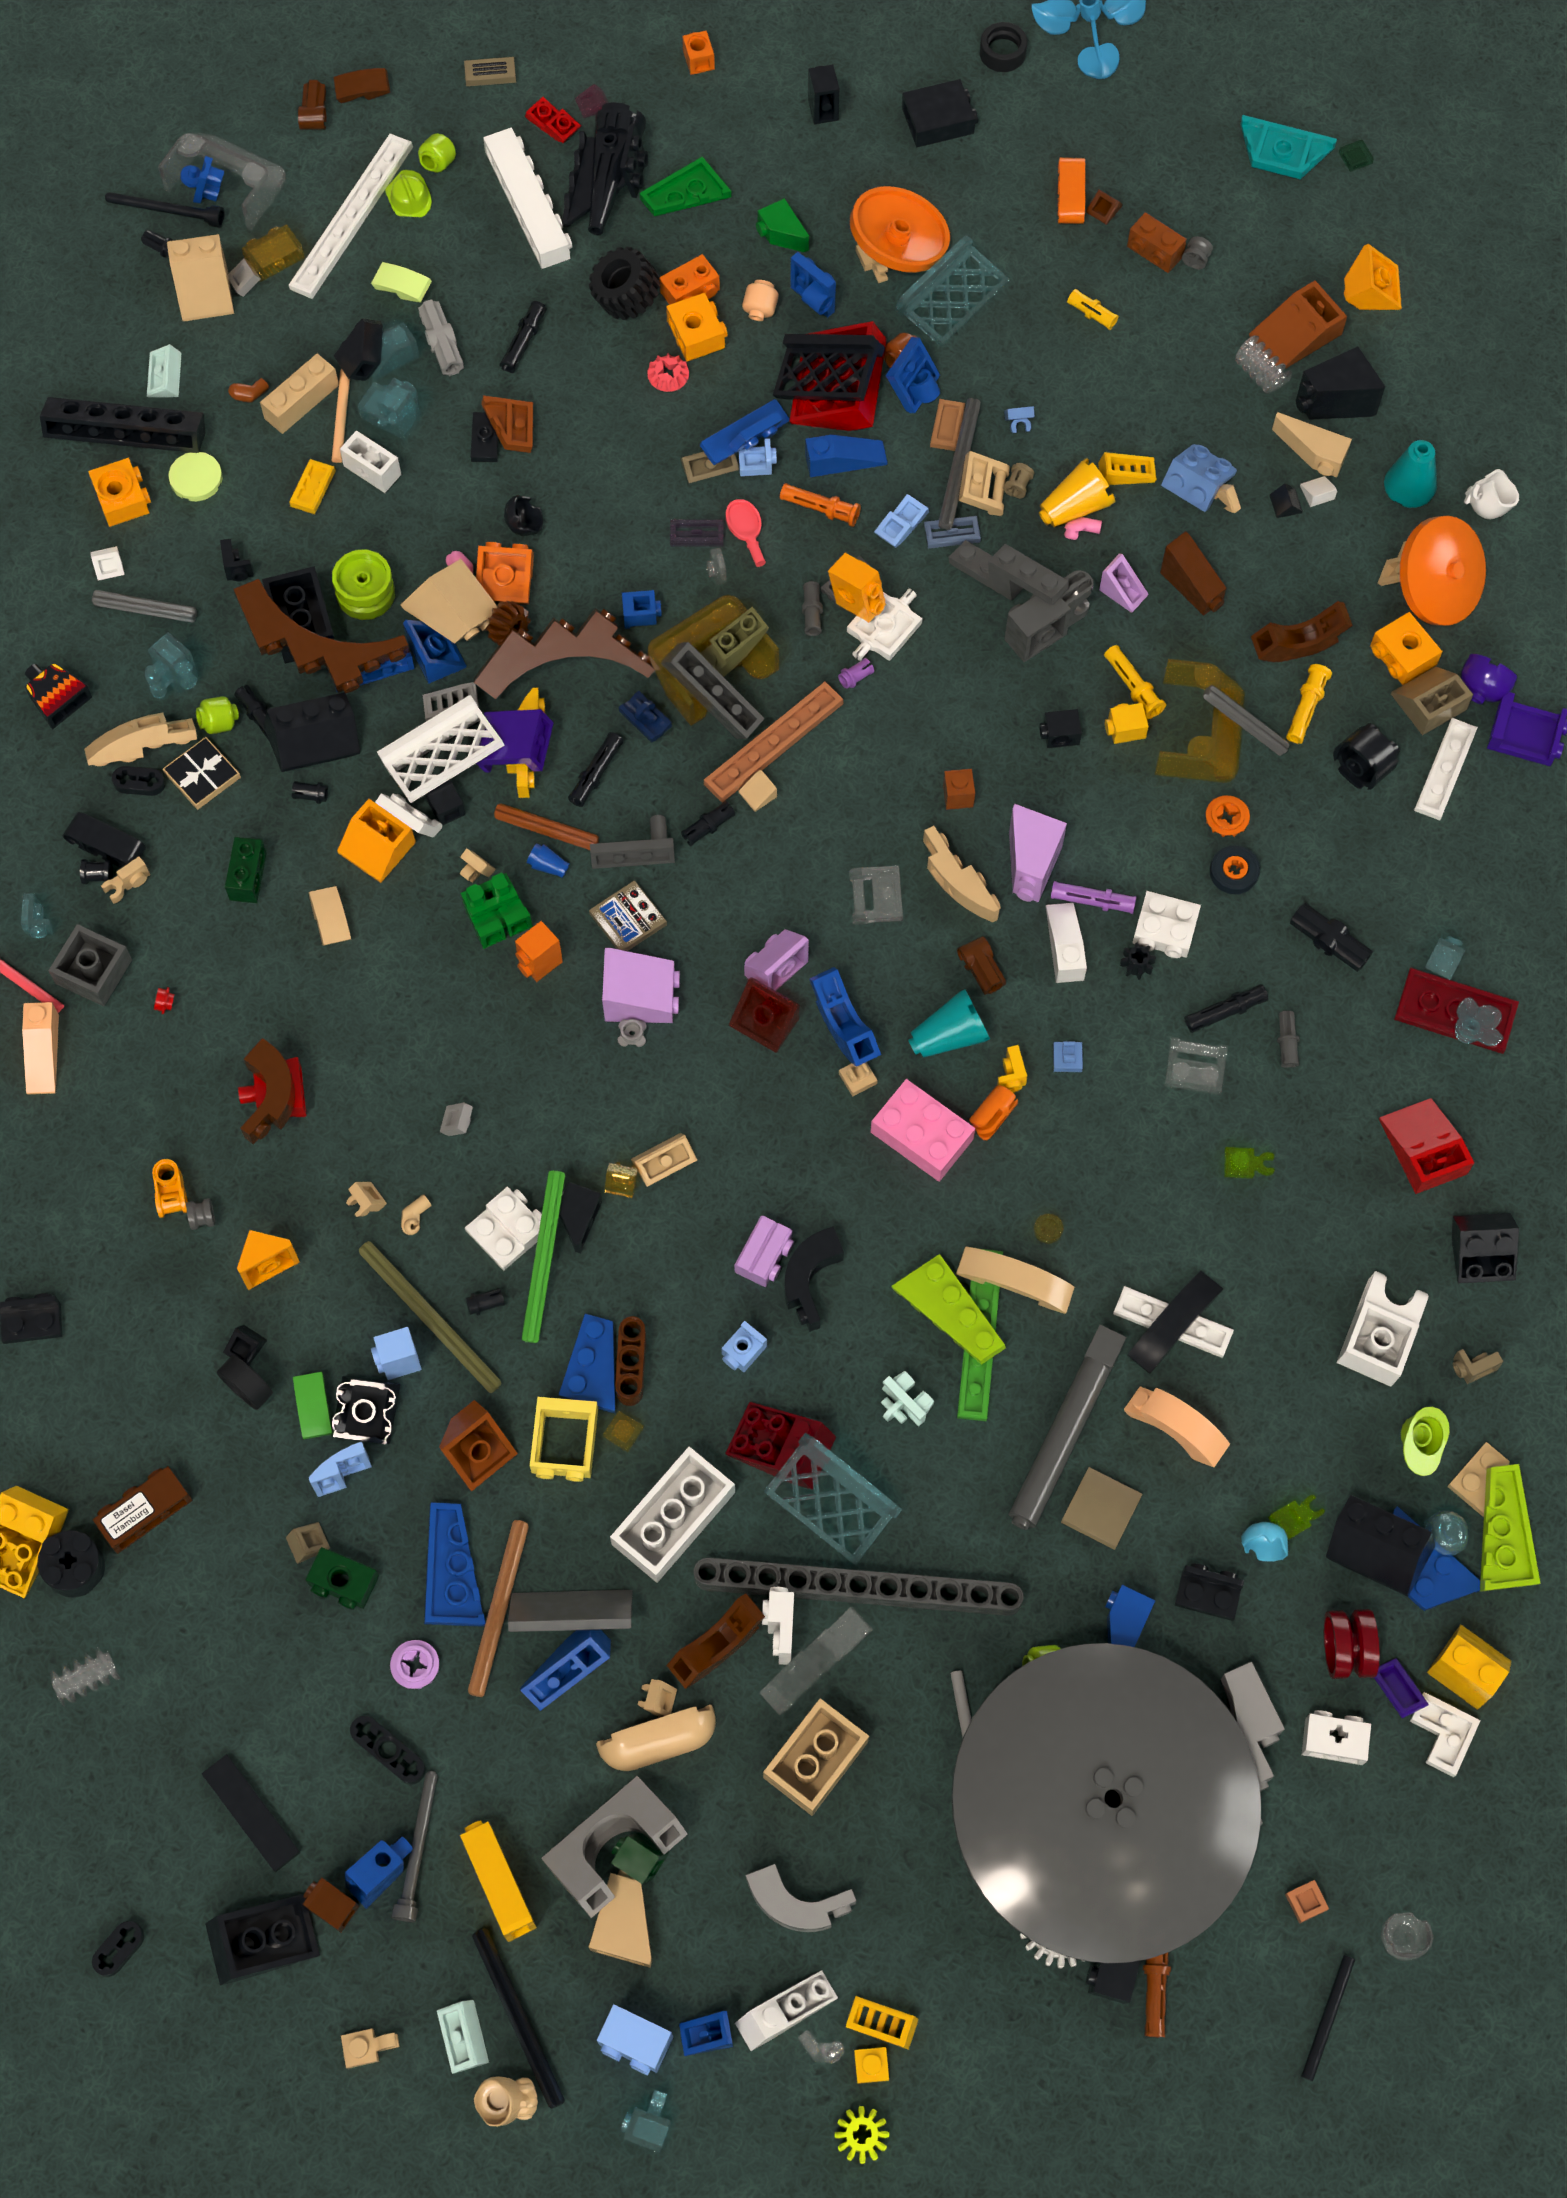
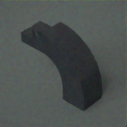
M834 1226L821 1230L804 1240L792 1254L785 1272V1300L787 1308L789 1310L797 1306L800 1307L796 1309L801 1325L806 1324L809 1332L819 1329L821 1323L809 1291L810 1281L819 1270L841 1262L844 1258V1251Z

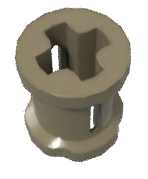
M1016 463L1012 466L1011 477L1004 484L1003 489L1007 495L1021 499L1027 493L1026 486L1029 480L1033 479L1034 471L1026 464Z

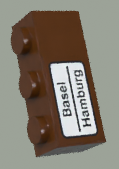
M168 1466L164 1469L159 1468L153 1471L145 1483L139 1487L133 1486L124 1492L121 1500L115 1504L104 1506L97 1512L98 1516L92 1519L117 1554L193 1501Z

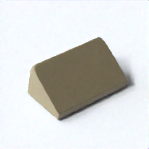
M704 452L680 458L688 483L739 470L735 454L716 465L711 463Z

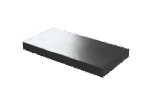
M632 1590L512 1593L508 1631L630 1629L632 1624L633 1592Z

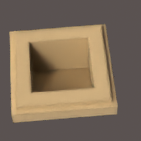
M762 770L756 772L738 791L755 812L777 797V788Z

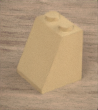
M219 234L167 242L169 261L182 320L190 321L234 314L228 269Z
M462 559L429 577L401 604L404 610L454 644L463 638L469 641L480 632L479 628L485 631L490 622L488 618L492 615V608H497L495 602Z

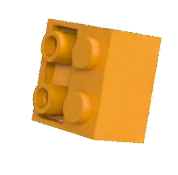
M368 799L351 818L337 852L381 883L416 842L411 827Z

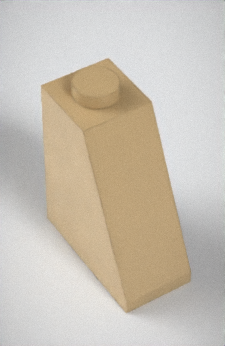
M619 1870L618 1875L610 1873L607 1886L615 1898L599 1911L589 1949L593 1952L651 1968L652 1956L642 1884L622 1870Z

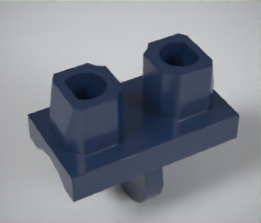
M640 691L636 692L629 701L619 706V712L651 743L659 739L672 727V722Z

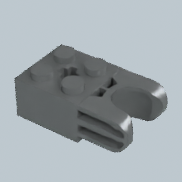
M1077 570L1064 577L1069 581V589L1053 605L1033 594L1030 600L1024 604H1017L1010 609L1004 640L1023 662H1026L1066 636L1068 627L1087 615L1090 603L1086 598L1091 595L1093 590V579L1088 573Z

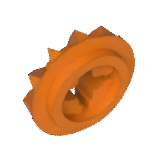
M1226 795L1215 798L1209 803L1205 813L1206 824H1209L1212 833L1217 832L1222 837L1226 835L1235 837L1238 833L1244 832L1250 820L1248 807L1242 800L1234 796ZM1223 810H1225V812H1227L1228 815H1234V817H1232L1231 825L1227 822L1226 819H1219L1223 816Z

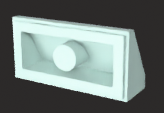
M170 344L150 352L147 397H178L181 352Z
M474 2000L461 2001L437 2010L452 2074L489 2063Z

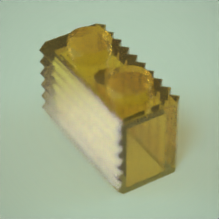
M287 224L270 229L265 236L259 239H251L242 247L244 258L256 270L261 278L260 282L304 259L302 245Z

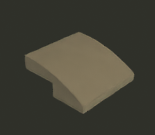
M1089 1467L1061 1523L1115 1550L1141 1499L1142 1493Z

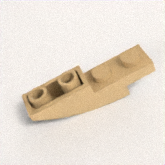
M158 713L119 725L94 740L84 750L88 766H105L109 762H133L137 758H143V747L159 748L163 744H186L191 740H197V735L192 718L166 722L164 713Z
M935 826L924 830L923 842L932 855L928 857L927 869L939 885L955 901L969 911L988 921H997L999 909L1001 908L1000 903L994 894H989L983 875L980 872L976 873L972 865L963 869L959 857L952 855L948 849L949 843L943 833H938Z

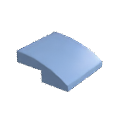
M362 1441L337 1452L324 1461L309 1476V1481L318 1497L347 1488L344 1476L372 1467Z

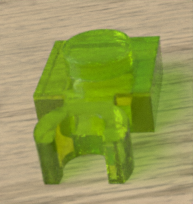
M1225 1147L1224 1177L1253 1179L1254 1171H1258L1264 1176H1271L1274 1173V1168L1265 1167L1263 1161H1273L1274 1154L1265 1152L1260 1156H1254V1148Z
M1310 1495L1301 1502L1300 1507L1294 1500L1272 1513L1268 1518L1271 1523L1283 1528L1288 1540L1311 1527L1312 1525L1309 1520L1318 1519L1324 1514L1325 1510L1322 1508L1317 1512L1312 1511L1309 1504L1316 1497L1315 1495Z

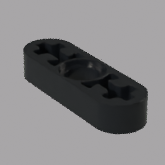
M360 1716L352 1722L350 1734L353 1740L402 1782L413 1785L423 1779L425 1775L423 1761L373 1718ZM371 1724L370 1731L377 1738L380 1732L384 1734L376 1740L373 1749L368 1747L373 1743L370 1738L365 1735L361 1738L358 1737L360 1734L357 1729L359 1725L367 1726ZM392 1742L396 1745L397 1750L392 1758L385 1759L380 1756L379 1749L383 1743ZM403 1751L407 1753V1755L402 1757L404 1761L409 1765L414 1764V1762L418 1763L416 1766L418 1774L416 1776L410 1774L405 1777L406 1770L399 1763L396 1768L391 1766L401 1758Z

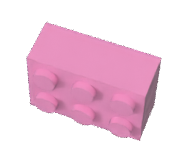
M906 1079L872 1120L871 1133L940 1182L973 1141L975 1127Z

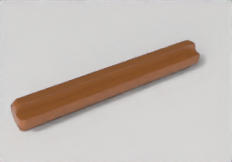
M502 803L498 804L494 811V817L498 820L590 850V844L599 843V837L595 834Z

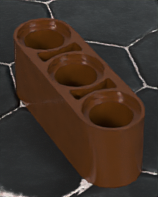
M634 1316L622 1320L618 1333L615 1386L618 1400L626 1406H634L640 1402L644 1387L646 1331L643 1321ZM635 1328L640 1331V1334L636 1338H628L625 1335L626 1331ZM627 1357H636L639 1362L635 1366L629 1367L623 1363ZM626 1385H634L637 1388V1391L632 1395L622 1393V1389Z

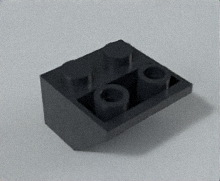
M1511 1213L1453 1216L1452 1246L1458 1283L1516 1280L1519 1227Z

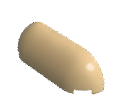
M707 1705L699 1710L696 1707L688 1708L611 1734L612 1738L598 1741L596 1746L601 1758L612 1768L621 1771L636 1770L694 1751L705 1745L715 1730V1712L712 1705Z

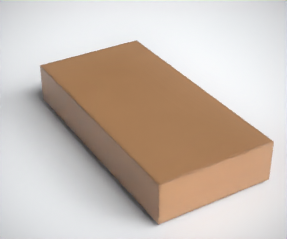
M939 399L930 447L955 451L965 403Z

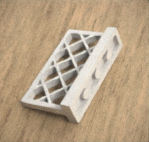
M469 695L377 751L389 774L396 781L409 802L412 803L505 745L482 714L474 699ZM480 721L477 730L467 729L476 722ZM457 736L454 744L444 743L450 738ZM464 736L474 737L472 745H461ZM482 737L493 738L494 740L486 746H479ZM433 750L431 758H420ZM441 750L451 751L448 760L438 759ZM458 752H469L468 756L462 761L455 760ZM410 764L407 773L397 772L401 768ZM417 765H428L425 774L414 773ZM435 766L445 767L444 772L439 775H432ZM411 780L422 781L418 788L411 792L408 790Z

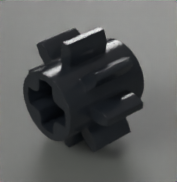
M1137 942L1131 950L1125 947L1123 955L1126 958L1121 959L1120 966L1127 968L1126 976L1136 975L1138 980H1140L1143 973L1152 974L1153 967L1151 965L1155 963L1156 956H1150V946L1145 948L1139 946Z

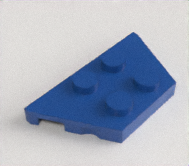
M1398 1506L1392 1512V1514L1418 1525ZM1436 1540V1546L1408 1596L1423 1611L1452 1602L1466 1595L1480 1592V1580Z

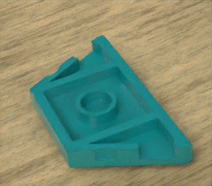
M1242 115L1240 125L1251 167L1301 179L1335 148L1336 138Z

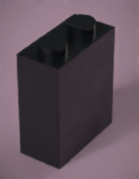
M961 79L903 92L902 110L916 148L974 134L975 124L978 123V115L976 109L970 106V94L967 88L964 89Z

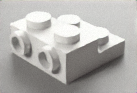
M1147 891L1133 944L1138 942L1139 946L1145 948L1150 946L1149 951L1154 949L1163 951L1171 958H1180L1181 956L1187 958L1201 905Z
M508 1187L486 1204V1210L465 1227L466 1232L503 1271L537 1243L541 1213L537 1209L531 1212L525 1204L528 1201L518 1189L512 1192Z
M771 1587L769 1600H763L762 1613L765 1618L762 1620V1625H768V1634H774L773 1656H779V1664L791 1665L794 1592H788V1588Z

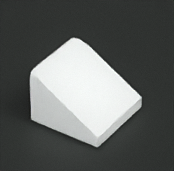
M1325 476L1300 484L1310 507L1334 500L1336 497V487Z

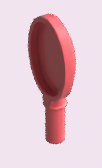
M743 499L734 500L729 503L726 509L727 526L735 537L746 541L747 548L750 550L755 565L757 567L763 566L766 561L758 545L759 542L756 540L761 531L760 514L750 502Z

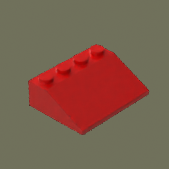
M873 321L808 333L873 335L884 347L887 340ZM884 353L882 357H876L864 401L793 399L789 422L796 425L845 431L873 427ZM818 357L810 364L815 369L825 360L823 357ZM840 357L832 365L836 370L847 360L845 357ZM863 357L854 364L857 370L865 365L867 358ZM808 367L797 374L799 381L810 373ZM828 367L818 375L820 381L829 376L832 371ZM850 367L839 377L844 382L854 372ZM813 379L803 387L804 390L810 391L817 385V382ZM835 379L825 388L826 391H833L839 386L838 381ZM859 380L855 381L847 390L857 393Z

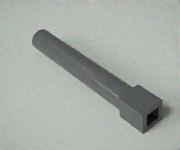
M1099 1325L1079 1370L1008 1514L1012 1518V1524L1018 1528L1028 1530L1029 1527H1036L1098 1396L1124 1346L1125 1336Z

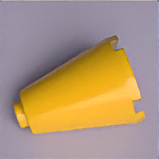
M1086 458L1040 504L1041 511L1038 513L1045 525L1051 524L1053 527L1107 508L1115 503V498L1113 494L1108 496L1106 489L1109 487L1107 481L1093 462L1089 464V459Z

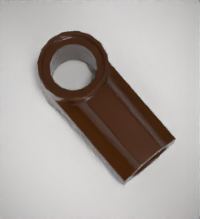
M309 80L303 86L302 106L298 108L300 130H326V126H324V122L327 121L325 108L326 87L325 84L320 83L318 80Z
M981 936L957 948L959 959L961 961L964 960L966 964L964 966L965 969L972 972L984 995L998 991L1006 985V980L993 959L992 949L985 937Z

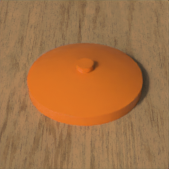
M884 186L870 189L857 199L850 214V229L860 248L876 262L897 271L922 272L935 267L943 259L950 243L949 228L939 210L922 196L903 188Z
M1438 516L1429 518L1421 522L1411 532L1402 551L1400 583L1404 598L1412 612L1419 619L1431 625H1453L1469 616L1478 604L1485 585L1486 562L1481 542L1475 531L1466 522L1457 517Z

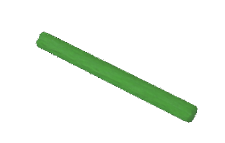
M549 1171L522 1331V1341L528 1343H538L565 1181V1173L560 1171Z

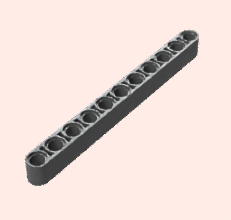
M703 1558L694 1567L696 1585L702 1590L769 1596L771 1587L788 1588V1592H794V1598L1003 1616L1016 1614L1020 1610L1024 1598L1019 1586L1005 1582L717 1558ZM709 1568L714 1570L716 1573L715 1577L709 1581L701 1579L699 1574L703 1569ZM734 1571H741L745 1574L746 1578L741 1583H734L729 1579V1576ZM769 1573L775 1576L776 1581L774 1584L766 1586L759 1581V1578L763 1574ZM794 1576H801L805 1579L806 1584L801 1588H794L790 1585L789 1581ZM829 1578L835 1581L836 1587L831 1591H826L820 1587L819 1583L823 1579ZM854 1581H861L865 1584L866 1590L862 1593H854L850 1589V1584ZM886 1583L892 1584L896 1588V1593L886 1596L881 1593L880 1587ZM921 1586L926 1590L927 1594L923 1598H915L910 1593L911 1588ZM949 1588L955 1591L957 1597L952 1601H947L941 1597L940 1592L943 1589ZM981 1591L986 1595L987 1600L984 1603H975L971 1599V1593ZM1007 1593L1012 1594L1017 1599V1603L1013 1606H1007L1002 1602L1001 1596Z

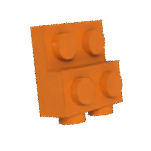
M486 542L485 546H478L476 579L494 602L513 601L518 604L529 605L534 552L532 549H528V545L512 544V548L502 547L501 543Z

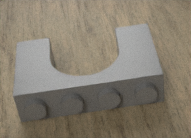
M638 1776L625 1785L541 1858L590 1918L615 1898L614 1894L595 1871L597 1855L608 1840L623 1832H640L647 1836L664 1855L687 1835L678 1819Z

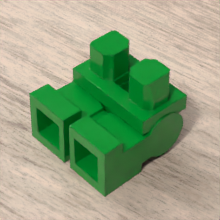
M499 873L492 876L491 880L480 885L474 884L467 887L466 891L460 893L465 911L483 949L505 940L504 928L509 936L512 937L533 927L531 916L518 897L507 873Z

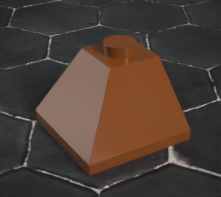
M475 1400L451 1418L439 1446L442 1453L470 1491H473L518 1454L489 1412Z

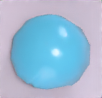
M1260 1522L1252 1524L1241 1536L1245 1553H1249L1250 1549L1253 1550L1260 1561L1283 1560L1289 1555L1287 1534L1283 1528L1274 1523Z

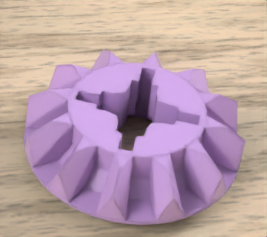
M407 1641L394 1651L390 1662L391 1673L396 1682L405 1688L421 1689L432 1683L439 1672L438 1655L435 1649L424 1641ZM420 1653L419 1662L427 1669H417L411 1677V1668L406 1663H403V1661H414L415 1657Z

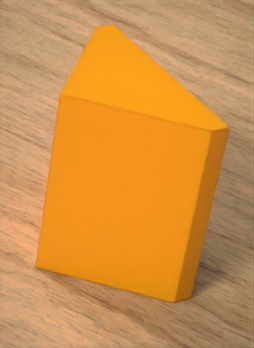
M249 1230L237 1270L247 1289L250 1290L298 1264L300 1261L290 1240Z

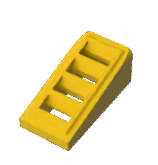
M1104 452L1098 463L1099 471L1108 485L1155 483L1157 480L1154 457ZM1141 465H1145L1146 473H1141ZM1120 466H1123L1124 471H1120ZM1131 466H1134L1135 472H1131Z
M855 1996L845 2027L909 2050L918 2018ZM865 2006L869 2008L864 2026H861L858 2022ZM879 2011L881 2014L876 2030L870 2029L875 2013ZM890 2015L893 2016V2020L887 2035L883 2031ZM904 2020L905 2024L900 2039L896 2038L900 2021Z

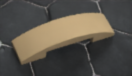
M971 1247L964 1248L956 1275L980 1284L988 1282L1039 1301L1038 1305L1063 1314L1067 1313L1075 1288L1063 1279L1033 1265L1001 1254Z

